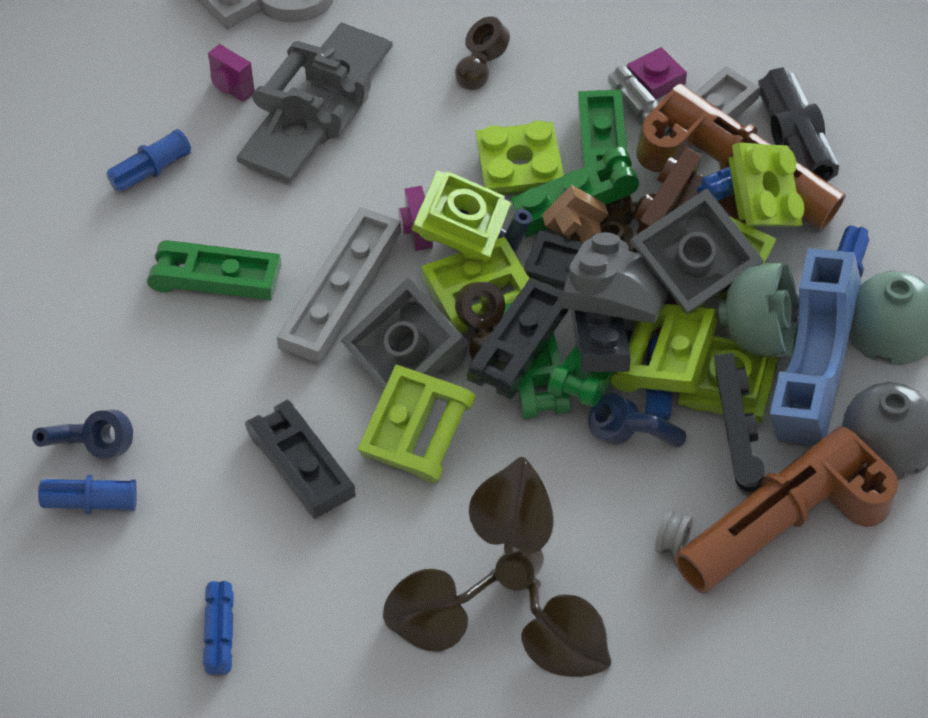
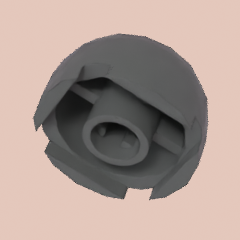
M894 382L874 384L855 395L845 410L842 426L854 432L891 467L897 476V480L902 479L903 473H909L916 469L917 473L924 470L928 465L927 399L919 391L905 384Z

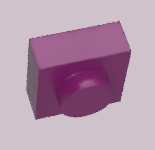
M220 43L208 52L210 77L215 87L223 93L233 95L242 102L247 100L255 91L251 62Z
M662 47L627 64V69L634 74L637 81L648 90L655 100L668 94L676 85L680 83L682 85L686 84L687 72Z
M421 185L405 188L406 207L398 208L403 235L411 234L415 251L433 248L432 241L425 240L419 233L411 230L425 199L423 187Z

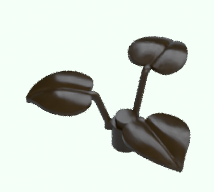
M525 457L517 458L503 470L486 479L476 489L470 500L469 518L478 536L489 544H504V553L497 561L495 569H492L487 576L460 595H457L455 582L447 572L438 569L415 571L402 579L394 587L384 604L383 619L391 630L418 648L427 651H442L456 645L467 630L468 616L461 604L470 601L496 581H499L507 589L514 591L527 588L529 590L530 610L536 618L527 623L523 628L521 641L528 656L538 666L561 676L583 677L602 672L612 663L604 622L598 611L587 600L579 596L563 594L552 597L543 609L540 607L539 588L541 587V582L536 576L544 563L541 549L552 535L554 515L546 488L535 469Z

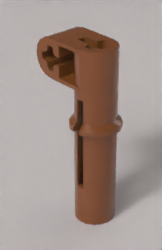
M680 83L667 94L644 120L636 148V157L645 169L661 173L670 157L678 160L685 147L692 149L695 146L718 161L720 170L730 167L728 158L734 156L733 144H771L757 135V128L752 124L743 126ZM666 127L672 130L670 137L664 136ZM796 161L797 166L793 173L796 191L804 203V215L801 219L821 232L840 209L846 194Z
M839 426L778 474L768 473L765 475L759 489L674 555L676 566L683 578L700 593H707L789 527H801L808 520V512L826 498L855 524L865 527L876 526L889 515L898 488L897 476L891 467L854 432L846 427ZM857 473L860 474V475H858L855 479H853L850 483L847 482V481H849L852 477H854Z

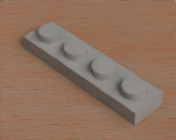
M361 207L359 208L278 334L277 343L279 349L317 363L322 361L400 236L401 221Z

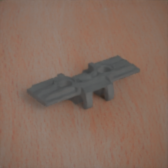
M341 22L321 48L300 41L293 42L287 50L288 57L266 85L259 86L252 94L254 103L259 108L270 113L237 155V162L291 182L320 143L325 144L330 138L339 137L369 98L371 88L369 77L393 47L392 41ZM304 67L306 80L311 81V85L306 92L296 88H291L288 92H282L299 69ZM291 125H301L306 128L304 132L298 135H289L283 132L285 128Z

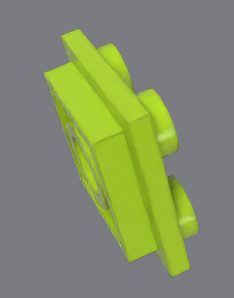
M538 120L525 125L507 127L492 125L485 129L475 130L485 188L501 195L523 193L531 188L564 176L554 122ZM525 160L528 163L517 165L513 164L512 161Z
M753 143L733 144L734 156L729 157L728 160L739 221H745L746 226L753 227L802 226L801 218L804 215V203L796 191L793 173L796 170L797 164L796 158L789 149V146Z
M436 170L411 230L419 233L425 240L438 241L461 251L469 259L482 260L488 263L511 202L505 200L504 195L446 171L444 174ZM458 209H463L470 215L463 214Z
M713 336L695 393L680 392L678 405L690 407L696 411L723 414L715 374L714 356L733 352L736 368L745 367L750 395L742 396L744 413L754 412L755 421L762 423L779 357L754 356L743 351L734 340Z

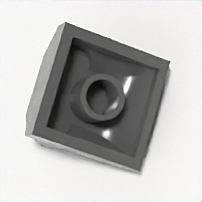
M707 188L631 238L630 241L686 315L727 291L737 274L749 267L762 265L764 262Z
M603 232L597 233L592 238L586 240L571 262L563 291V308L656 323L670 293L639 253L629 251L627 243L620 240L617 235Z
M409 277L341 340L383 390L395 365L433 377L437 372L445 373L456 369L465 359L467 345L469 344L461 332Z

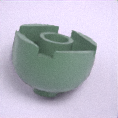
M784 262L757 265L740 272L728 288L727 299H721L719 302L721 326L729 327L732 339L743 351L754 356L771 358L793 355L798 322L791 323L792 307H798V299L791 268L788 265H783Z
M903 271L878 273L862 283L849 334L852 345L870 359L875 360L876 355L882 358H891L890 364L893 365L916 362L928 354V284L920 277Z

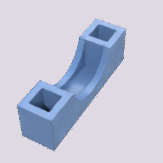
M808 248L799 284V320L795 347L787 370L785 372L779 371L770 410V417L778 441L815 445L828 435L861 284L855 252Z

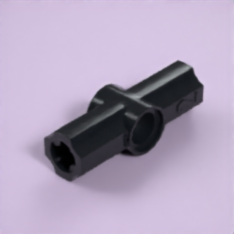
M784 67L769 70L764 78L758 80V86L760 87L759 96L770 116L771 133L775 145L789 146L798 163L826 182H829L838 175L839 163L825 137V123L820 108L815 103H808L794 73L785 71Z

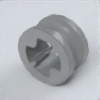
M668 509L659 527L655 551L662 553L668 549L673 552L674 557L679 550L686 546L692 528L693 516L686 514L683 518H679L675 515V510Z

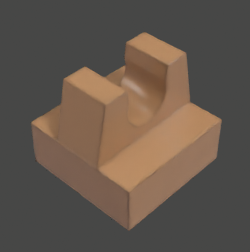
M573 185L542 214L546 227L568 239L582 243L592 238L593 235L601 233L600 223L608 216L603 202Z

